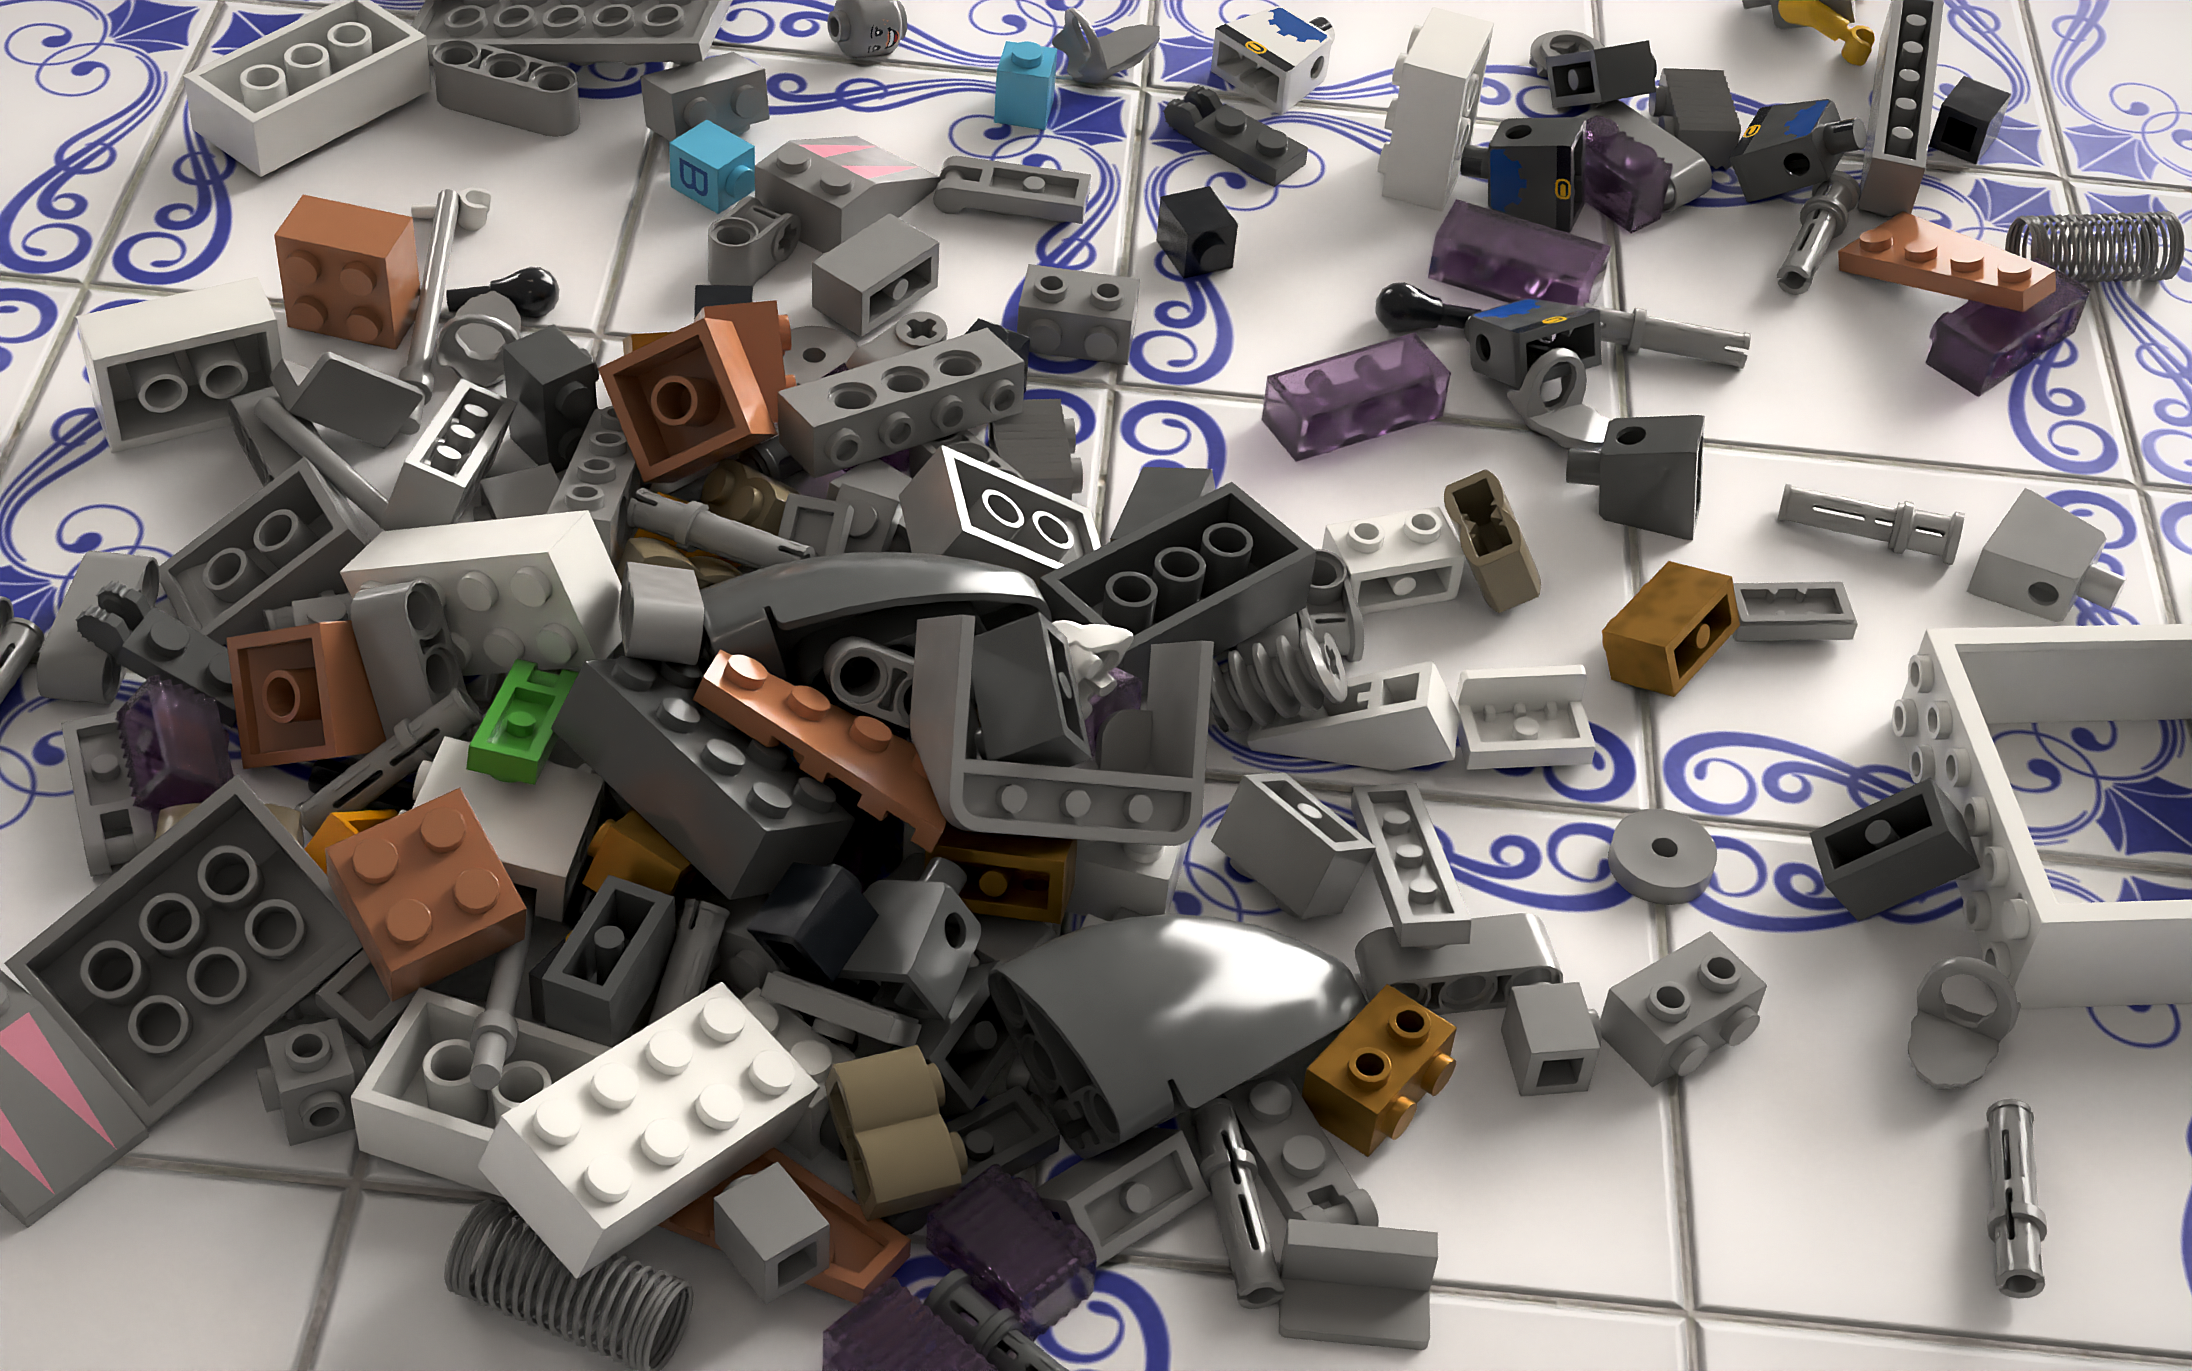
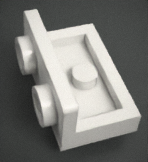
M1584 666L1486 668L1462 671L1454 704L1460 714L1457 735L1467 770L1592 764L1596 745L1582 704L1587 681Z

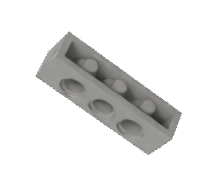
M984 328L778 391L779 443L815 479L1023 412L1025 361L988 328Z
M460 379L405 459L379 527L390 531L457 524L480 486L479 480L486 477L495 461L517 402Z
M613 406L604 409H594L547 514L588 510L616 572L626 543L631 538L634 530L633 527L628 525L626 518L629 503L632 498L643 503L644 500L636 498L635 492L640 488L650 490L652 483L643 482Z

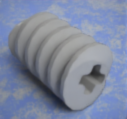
M1308 628L1300 629V649L1295 651L1285 636L1276 637V656L1270 658L1261 643L1253 644L1252 664L1246 665L1238 651H1230L1228 653L1229 671L1224 673L1213 658L1210 708L1218 726L1225 733L1229 732V727L1237 733L1249 731L1253 720L1260 725L1272 724L1277 712L1284 718L1295 717L1300 711V704L1308 711L1318 710L1324 703V696L1333 704L1344 702L1348 696L1347 680L1342 659L1334 639L1328 633L1324 636V642L1318 643Z

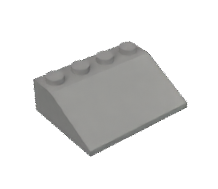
M237 774L4 964L28 992L44 1006L143 1124L150 1129L364 948L332 890L327 875Z

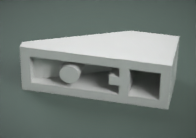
M1429 661L1346 678L1348 696L1344 702L1333 704L1324 696V703L1318 710L1308 711L1300 704V711L1295 717L1284 718L1277 712L1272 724L1260 725L1253 720L1247 738V743L1252 751L1396 771L1454 760L1460 714L1434 662Z

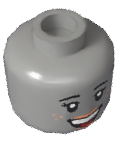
M837 0L833 11L828 15L827 27L832 41L837 42L842 52L851 58L887 55L893 53L898 47L900 40L905 37L907 32V15L904 6L899 0Z

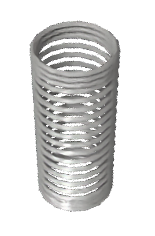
M2170 211L2154 213L2122 212L2118 214L2095 213L2091 215L2067 214L2063 216L2061 214L2055 216L2022 215L2017 217L2010 225L2005 243V251L2020 256L2021 236L2027 224L2022 243V258L2027 259V243L2031 233V261L2048 268L2050 265V268L2055 270L2056 283L2059 282L2061 284L2067 282L2070 284L2075 282L2083 283L2085 281L2087 283L2094 281L2098 283L2102 281L2110 282L2112 280L2114 282L2121 280L2124 282L2129 280L2145 281L2148 279L2150 281L2169 280L2180 270L2185 253V235L2182 224L2178 217ZM2162 219H2164L2165 223L2167 224L2170 236V252L2167 265L2166 262L2168 257V239L2164 224L2161 221ZM2121 224H2122V226H2123L2122 235H2121V232H2120ZM2130 224H2131V226H2132L2131 234H2130V232H2129V226H2130ZM2139 224L2141 225L2140 233L2138 231ZM2103 225H2104V227H2105L2104 236H2103V233H2102ZM2112 225L2114 226L2113 236H2112V233H2111V227H2112ZM2158 225L2163 239V256L2160 268L2157 266L2159 257ZM2085 226L2087 227L2086 238L2084 234ZM2094 226L2096 227L2095 237H2094V234H2093V228H2094ZM2067 227L2069 228L2068 239L2066 235ZM2076 227L2078 228L2077 238H2076V235H2075V229H2076ZM2049 228L2051 230L2050 241L2048 237ZM2058 228L2060 229L2059 239L2056 233ZM2134 239H2135V241H2136V257H2135V262H2134V257H2133V244H2134ZM2125 240H2126V242H2127V257H2126V261H2125ZM2116 241H2117V243H2118V256H2117V261H2116ZM2098 242H2099V245H2100V256H2099V260H2098ZM2107 242H2108V244H2109V256H2108V261H2107ZM2089 243H2090V247H2091L2090 260H2089ZM2080 244H2081V248H2082L2081 260H2080ZM2071 245H2072V249H2073L2072 260H2071ZM2058 265H2059V270H2060V274H2059V275H2058L2057 272H2056V271H2057V268H2058ZM2067 265H2068V270H2069V274H2068V275H2067L2066 272H2065V271H2066V268H2067ZM2076 265H2077V270H2078V274H2077V275H2076L2075 272H2074V271H2075V268H2076ZM2085 266H2086V270H2087L2086 275H2085L2084 272H2083ZM2094 266L2096 270L2095 275L2092 272ZM2103 266H2104V269H2105V273H2104V274H2103L2102 271H2101ZM2112 266H2113V269H2114V273H2113V274H2112L2111 271H2110ZM2138 266H2139L2140 269H2141V272H2140V273H2138V271H2137ZM2120 267H2122L2123 269L2122 274L2119 271Z
M487 1199L476 1205L465 1217L456 1232L445 1263L444 1280L448 1291L455 1292V1294L468 1298V1300H478L480 1305H490L492 1310H502L504 1315H514L516 1320H526L530 1326L538 1325L541 1331H551L553 1336H563L565 1341L572 1342L575 1340L577 1346H587L588 1350L592 1352L599 1351L603 1357L612 1356L614 1362L624 1361L626 1367H631L634 1370L660 1371L673 1356L687 1327L693 1306L694 1294L690 1282L672 1275L666 1277L664 1271L659 1270L654 1273L652 1266L642 1267L640 1261L634 1260L630 1262L628 1256L622 1255L617 1257V1253L609 1257L612 1258V1263L606 1271L607 1259L585 1273L575 1293L574 1290L579 1278L576 1279L571 1272L561 1290L569 1270L560 1261L557 1271L547 1288L559 1259L538 1235L534 1237L535 1232L529 1225L522 1232L525 1220L516 1210L510 1212L508 1206ZM512 1218H516L517 1221L512 1224ZM492 1222L483 1251L471 1271L478 1245ZM514 1235L510 1250L505 1258L503 1265L497 1273V1269L502 1261L507 1246L512 1236ZM526 1240L522 1255L513 1273L509 1277L516 1256L518 1255L524 1241ZM536 1247H537V1250H536L534 1259H533V1261H532V1263H531V1265H530V1268H529V1270H528L526 1276H525L524 1279L522 1280L523 1275H524V1272H525L526 1267H527V1264H528V1262H529V1260H530V1258H531V1256H532L534 1250H535ZM548 1252H549V1255H548L546 1264H545V1266H544V1268H543V1270H542V1272H541V1274H540V1276H539L538 1281H537L536 1284L534 1285V1283H535V1281H536V1278H537V1275H538V1273H539L540 1267H541V1265L543 1264V1262H544V1260H545V1258H546V1256H547V1254H548ZM624 1263V1268L617 1276L618 1266ZM636 1268V1273L629 1282L630 1271ZM648 1273V1279L640 1289L642 1277ZM660 1278V1282L654 1288V1282ZM499 1282H500L499 1291H498V1293L494 1296V1288H495V1287L499 1284ZM513 1286L511 1296L506 1301V1293ZM525 1290L523 1301L518 1306V1298ZM537 1295L536 1304L530 1311V1303ZM550 1299L548 1310L542 1316V1308ZM562 1303L560 1315L554 1321L555 1311ZM575 1307L573 1318L567 1325V1316ZM587 1312L585 1324L579 1330V1322ZM600 1315L598 1327L591 1335V1327ZM613 1319L610 1333L604 1339V1331ZM625 1324L623 1336L616 1344V1336ZM609 1345V1350L604 1349V1347Z

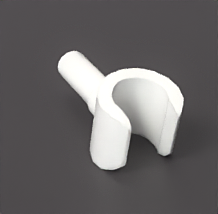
M469 187L460 193L457 221L462 228L469 231H478L486 224L491 202V195L486 189ZM412 204V217L434 218L436 204Z

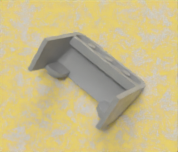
M954 615L917 619L910 734L940 810L952 826L970 832L1158 846L1181 845L1195 835L1201 824L1203 814L1214 642L1200 640L1151 644L1147 710L1123 709L1113 712L1102 722L1098 730L1095 760H1088L1071 767H1056L982 760L975 742V730L979 728L978 716L973 705L969 702L975 616Z

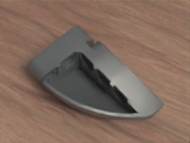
M851 552L812 557L772 565L700 589L704 605L702 640L711 663L720 649L731 655L748 656L761 663L768 673L794 686L803 685L818 690L828 698L831 704L841 709L850 706L838 699L826 681L822 667L826 652L832 644L841 638L850 636L866 638L915 658L917 619L954 615L975 616L974 636L1040 612L1053 623L1050 609L1034 580L1024 573L982 561L938 554ZM858 656L845 662L840 672L841 683L850 687H857L866 683L873 673V660L868 657Z
M1184 914L1130 917L1086 926L1049 940L995 967L988 974V987L994 1005L1061 1135L1075 1154L1086 1159L1112 1149L1186 1110L1200 1107L1352 1021L1368 1004L1351 970L1332 955L1298 939L1255 924L1217 917Z

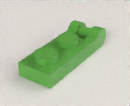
M516 659L469 745L466 770L488 774L502 782H524L535 785L559 738L551 730V727L579 672L563 669L560 675L538 670V663Z

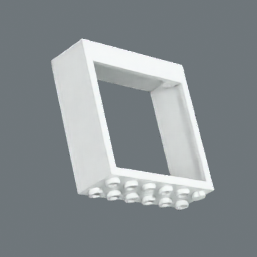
M2192 624L1926 629L1917 655H1913L1910 658L1906 687L1902 698L1895 701L1892 709L1893 729L1898 737H1902L1909 754L1910 775L1914 783H1920L1931 777L1963 815L1981 867L1954 879L1964 901V920L1967 928L1975 931L1983 952L1982 961L1994 966L2008 978L2016 993L2017 1002L2021 1004L2020 1009L2192 1003V900L2058 904L1986 725L2002 723L2192 719Z

